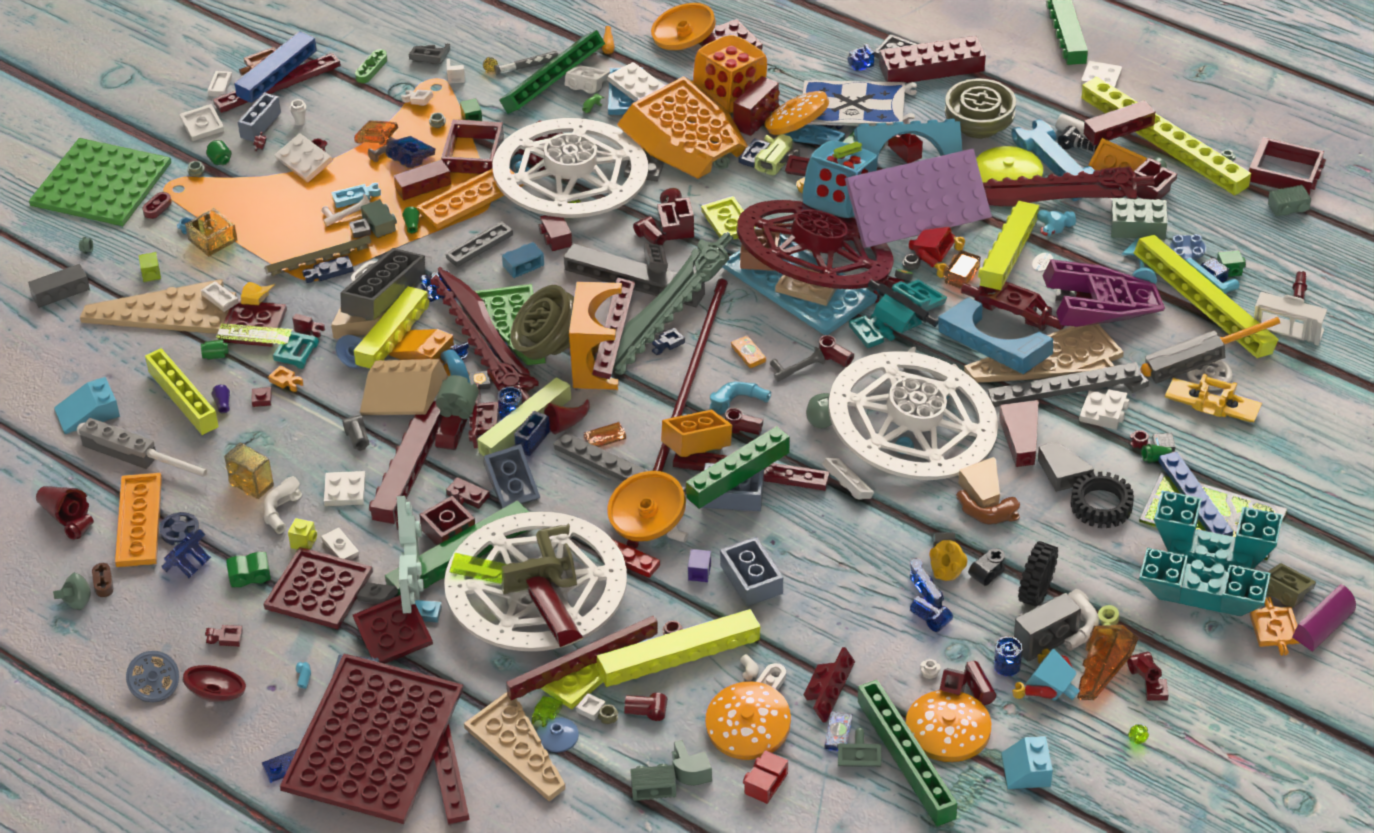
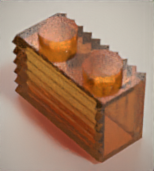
M960 250L957 255L953 256L950 265H946L944 268L945 283L959 289L962 288L965 282L969 283L980 268L981 257Z

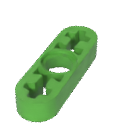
M383 49L373 51L355 71L356 81L358 83L369 82L387 62V52Z

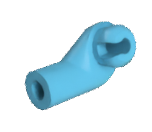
M298 662L296 672L300 673L297 686L306 689L311 676L310 664Z

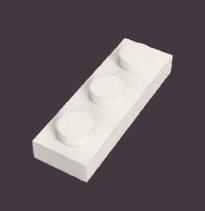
M825 458L822 465L830 472V475L836 477L840 481L839 483L851 492L854 498L859 500L872 498L874 491L839 458Z

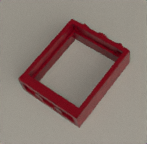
M452 119L441 157L450 172L482 174L492 169L494 155L504 138L503 122ZM457 137L494 139L490 159L452 157Z
M1262 137L1249 167V172L1251 173L1250 182L1277 189H1287L1302 185L1310 196L1311 191L1316 189L1318 182L1316 179H1320L1322 169H1324L1326 159L1323 158L1324 151ZM1268 155L1311 165L1314 168L1310 178L1304 179L1262 169L1261 165L1265 156Z

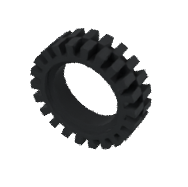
M1102 471L1098 472V476H1095L1094 472H1091L1089 477L1085 474L1082 476V479L1079 478L1073 485L1071 495L1073 514L1076 513L1077 519L1082 518L1084 524L1089 521V526L1092 527L1095 523H1098V528H1102V524H1106V528H1111V523L1115 527L1119 526V521L1123 524L1126 519H1129L1130 513H1132L1134 491L1129 483L1126 484L1124 478L1119 481V475L1115 474L1112 478L1111 473L1107 472L1106 476H1103ZM1104 490L1115 494L1119 498L1120 504L1113 509H1098L1087 504L1084 497L1091 491Z
M1041 541L1034 545L1031 555L1028 556V562L1025 564V570L1022 573L1023 577L1020 580L1018 600L1020 602L1037 607L1044 601L1047 589L1050 588V582L1053 580V573L1056 570L1058 547Z

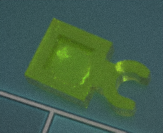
M543 696L535 706L534 713L532 714V724L541 720L542 727H546L548 718L552 720L556 718L562 709L563 702Z

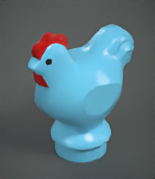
M1040 210L1037 214L1038 220L1045 224V227H1042L1040 231L1044 236L1061 233L1065 226L1070 228L1076 224V216L1073 211H1066L1062 214L1058 211L1048 212Z

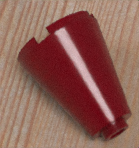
M43 486L36 493L37 503L63 526L86 515L88 512L87 494L78 488Z

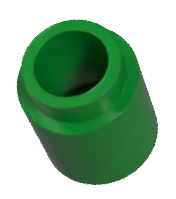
M223 339L206 341L205 344H201L202 358H207V360L225 358V354H229L228 344L224 343Z

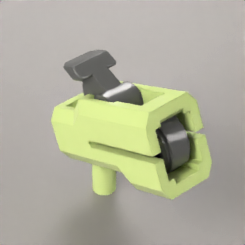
M781 134L774 140L769 135H766L764 141L770 143L767 149L761 150L755 157V169L772 176L776 175L788 161L790 155L800 157V149L792 150L793 139L790 136Z

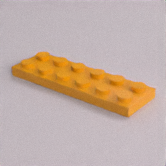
M492 168L418 205L417 210L436 229H439L501 198L504 194L500 191L494 180Z
M161 473L121 476L115 555L116 567L157 564L162 485Z

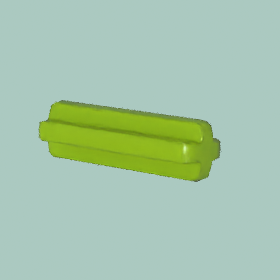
M854 142L833 150V156L840 159L860 152L862 144Z

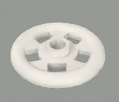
M1222 360L1205 365L1201 370L1194 369L1187 372L1188 380L1198 385L1200 384V380L1196 378L1198 375L1202 378L1203 374H1207L1210 378L1228 383L1231 382L1233 377L1231 368ZM1219 372L1225 373V377L1219 376ZM1210 385L1208 391L1221 390V388Z

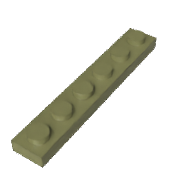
M370 236L266 265L264 269L266 274L271 273L274 276L282 273V269L288 268L291 271L298 269L299 265L306 263V266L317 263L316 260L323 258V261L334 258L333 255L337 253L343 256L351 253V249L357 248V251L368 248L367 245L371 243Z

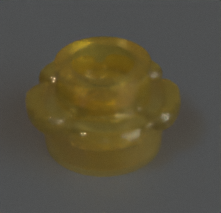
M487 57L483 62L484 70L486 73L495 72L494 66L498 65L497 60L493 57Z

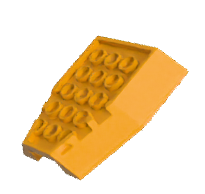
M684 76L632 103L617 123V126L649 155L697 179L711 172L713 161L730 152L735 157H738L748 147L729 112L699 85Z

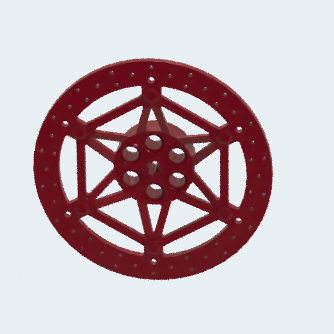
M770 200L756 203L746 208L740 214L737 221L736 232L738 238L752 256L769 268L801 282L834 289H861L869 287L868 283L871 279L877 283L884 281L890 275L893 267V254L887 243L870 247L874 252L876 261L868 258L859 240L861 237L855 218L834 216L811 208L802 201ZM794 213L770 220L763 219V217L772 214ZM754 227L763 230L770 248L767 249L761 244L755 234ZM771 232L791 236L781 246L777 247ZM852 240L859 255L845 241ZM792 242H796L797 244H799V245H796V246L787 248ZM806 249L811 250L818 266L793 257L791 254ZM820 253L828 254L827 266ZM834 253H838L854 262L853 264L832 268ZM782 259H785V260L790 261V262H792V263H795V264H798V265H800V266L806 267V268H808V269L814 270V271H816V272L809 271V270H806V269L797 267V266L792 265V264H790V263H788V262H786V261H784V260H782ZM859 268L869 269L863 273L855 275H836L839 273Z

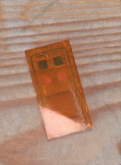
M620 422L583 433L585 441L597 447L626 439V433Z

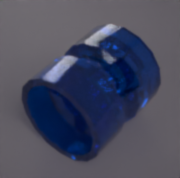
M505 387L497 394L499 417L501 420L523 404L522 392L516 387Z
M1009 636L1000 638L996 642L994 669L1000 675L1013 676L1020 671L1023 646L1018 639Z

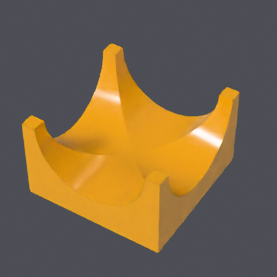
M576 283L569 330L573 388L618 390V379L600 378L593 376L592 372L595 364L593 357L598 352L600 343L615 340L616 329L605 328L598 322L595 313L607 298L622 293V283Z

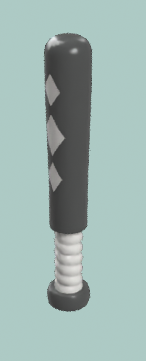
M548 52L514 61V63L507 65H495L494 70L496 75H500L501 72L513 69L518 70L549 63L558 56V52Z

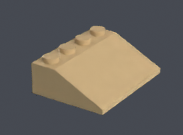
M440 359L375 361L367 375L360 414H426L439 392L442 381L448 377Z

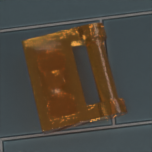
M369 120L355 134L354 140L358 144L369 142L387 145L388 139L399 127L397 122Z

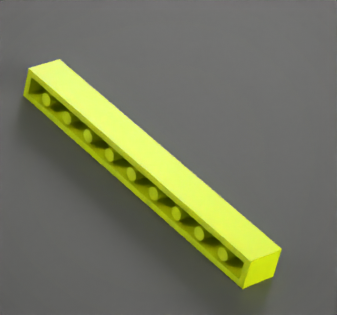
M1151 235L1139 238L1134 254L1229 335L1260 324L1158 237ZM1265 329L1236 341L1256 358L1273 354L1279 339L1269 330Z

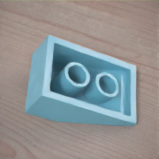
M106 377L87 382L54 407L64 434L77 431L78 425L85 423L89 418L105 422L120 417L117 401Z

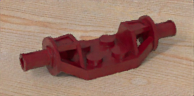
M1007 281L1002 290L979 286L978 288L966 282L961 288V294L975 298V301L982 303V307L990 311L997 307L998 309L1012 312L1014 315L1022 316L1025 318V324L1037 327L1040 331H1044L1047 325L1059 330L1065 327L1060 325L1058 317L1052 315V307L1047 306L1041 295ZM1037 308L1042 312L1041 315L1036 312Z

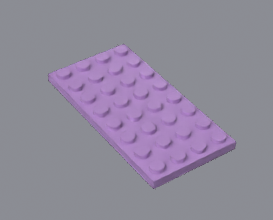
M974 149L845 178L863 248L918 236L923 230L951 228L992 217Z

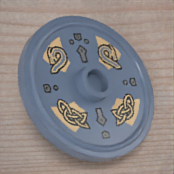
M146 651L137 655L130 662L126 672V683L130 692L136 698L150 703L160 702L170 697L176 690L179 683V669L169 655L160 651Z

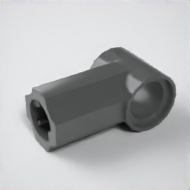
M362 415L342 419L346 436L349 435L353 448L359 451L365 450L370 444Z

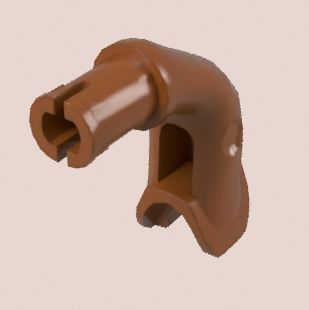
M960 490L956 494V498L962 506V511L981 523L991 525L1005 521H1017L1020 518L1017 511L1020 508V502L1016 497H1008L1002 500L1000 504L981 508L970 498L966 490Z

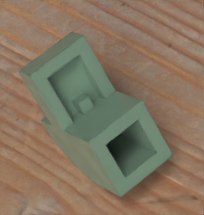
M683 740L675 741L674 751L671 752L675 778L679 782L691 786L712 782V767L706 752L689 756Z

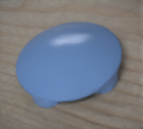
M1198 234L1192 236L1175 235L1169 246L1184 260L1188 258L1197 260L1206 252V245Z

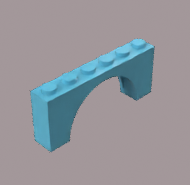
M946 119L944 122L928 120L927 123L911 121L910 124L893 122V125H886L885 122L876 123V126H869L868 123H863L854 129L855 142L861 143V148L877 155V159L885 142L901 134H915L927 139L935 146L940 156L962 151L960 121H955V119Z

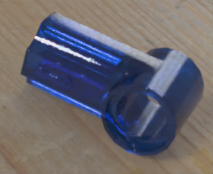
M917 596L910 605V611L925 620L927 626L934 632H939L953 620V614L947 607H937L923 597Z

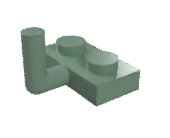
M860 727L855 730V744L838 743V766L881 767V744H864V730Z

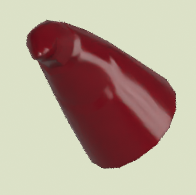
M587 399L579 407H564L548 403L544 409V420L548 429L556 435L571 428L587 415L590 409V402Z

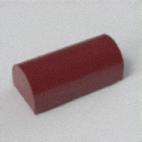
M967 662L964 672L968 673L966 683L974 698L979 700L984 706L991 704L997 695L979 662Z

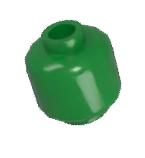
M214 140L208 144L206 155L214 165L218 166L229 163L232 152L225 142Z

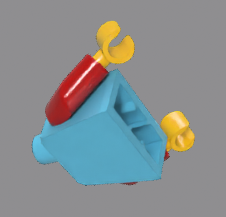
M1048 649L1042 650V655H1037L1040 665L1025 683L1026 687H1024L1023 683L1017 682L1015 689L1012 690L1013 697L1016 699H1021L1026 694V696H1038L1056 701L1062 693L1073 700L1080 692L1078 688L1070 683L1076 676V671L1073 669L1068 657L1060 655L1055 649L1051 651Z

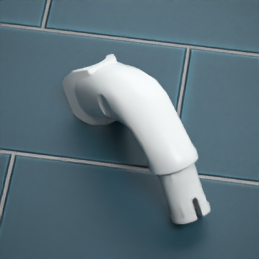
M294 476L285 479L281 485L272 489L264 500V521L266 524H270L277 534L283 533L286 530V525L279 518V514L275 509L288 501H296L302 497V493L298 489L300 483Z
M1079 589L1073 590L1068 596L1081 608L1080 619L1084 622L1085 626L1078 629L1076 634L1064 640V644L1069 651L1082 644L1089 643L1099 625V616L1095 608L1089 602L1086 594Z

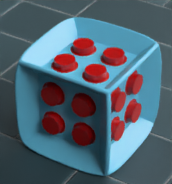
M828 141L813 152L808 162L802 194L803 203L811 208L834 216L851 218L855 215L845 178L877 171V155L862 148L860 152L837 159L833 156V150L848 145V143Z

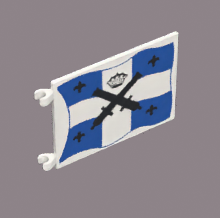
M804 80L803 94L823 91L830 101L827 109L807 125L859 126V124L868 123L869 126H876V123L885 122L886 125H893V122L910 124L911 121L909 119H914L915 115L909 113L903 116L905 92L909 95H916L917 91L911 90V88H916L917 84L914 82L905 85V82Z

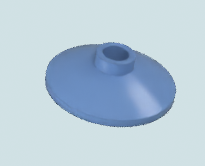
M354 335L342 336L337 341L336 354L341 362L348 367L359 369L362 366L355 364L354 349L362 339Z
M560 717L544 721L536 731L544 749L555 753L569 750L576 744L579 737L577 726L569 719Z

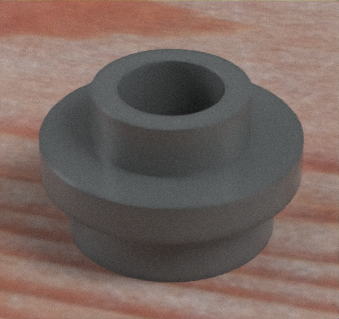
M915 254L906 255L902 261L903 267L908 270H916L921 264L919 257Z

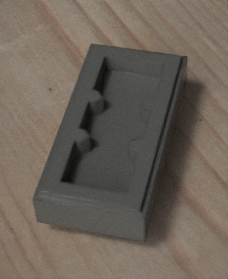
M367 583L358 593L357 599L358 601L380 604L394 598L399 591L396 586Z

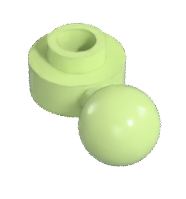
M1106 605L1098 612L1099 622L1102 625L1098 629V636L1104 641L1111 640L1114 637L1115 631L1112 626L1119 622L1118 609L1114 606Z

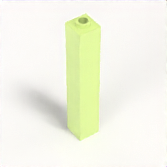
M557 377L479 437L477 439L479 453L485 456L512 447L544 421V409L548 403L563 406L571 400L570 385Z

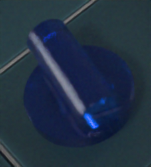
M464 342L460 345H453L450 349L454 350L464 360L468 355L467 349H469V344Z

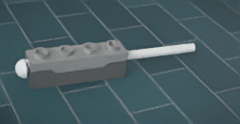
M89 418L85 423H81L77 427V433L81 437L82 445L97 452L147 469L154 460H158L203 477L207 475V470L156 452L154 441L92 418Z

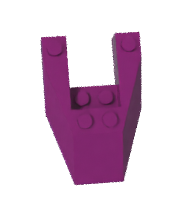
M1050 259L1042 275L1047 288L1091 293L1093 298L1064 296L1056 311L1060 325L1081 327L1124 321L1161 312L1165 309L1154 283L1101 265Z

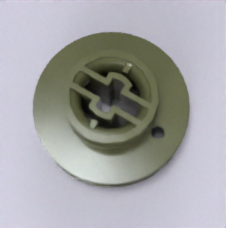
M969 79L955 84L946 94V119L960 121L961 132L971 138H989L1010 126L1015 118L1016 97L1010 88L1000 82L989 79Z
M548 285L535 292L523 304L514 319L510 335L512 346L532 360L542 359L550 354L557 355L565 351L570 346L569 330L574 296L566 292L559 285Z

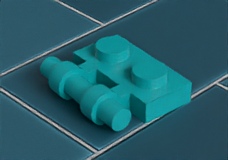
M864 315L849 321V327L867 349L884 343V338H887L889 341L895 339L893 330L879 321L874 315H871L870 319Z

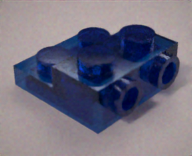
M412 136L388 141L386 155L394 161H399L401 165L414 168L415 166L422 165L423 159L435 155L436 149Z

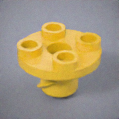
M943 540L929 552L931 567L936 579L952 581L967 566L966 554L954 541Z

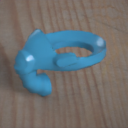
M517 154L511 159L509 169L515 174L519 172L523 155ZM526 166L525 172L529 171L531 168H528Z

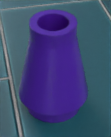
M216 385L213 387L211 395L218 408V412L227 413L230 410V390L226 385Z

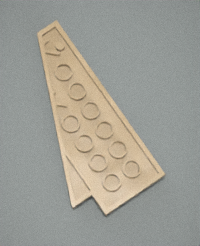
M223 279L177 288L169 287L166 290L88 304L84 306L80 315L81 323L218 334L229 309L224 312L201 295V290L213 282H217L223 287ZM230 292L237 297L236 292Z
M1099 324L1081 327L1070 326L1047 335L1053 338V354L1025 374H1021L990 357L965 365L964 372L977 383L1046 379L1114 366L1112 361L1122 358L1124 352Z

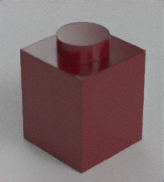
M951 668L944 669L939 690L961 695L965 689L968 673Z

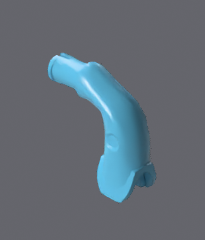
M728 382L716 393L713 392L710 395L711 404L709 409L715 411L718 415H722L730 407L732 399L738 395L754 397L767 403L771 398V391L759 387L756 383Z

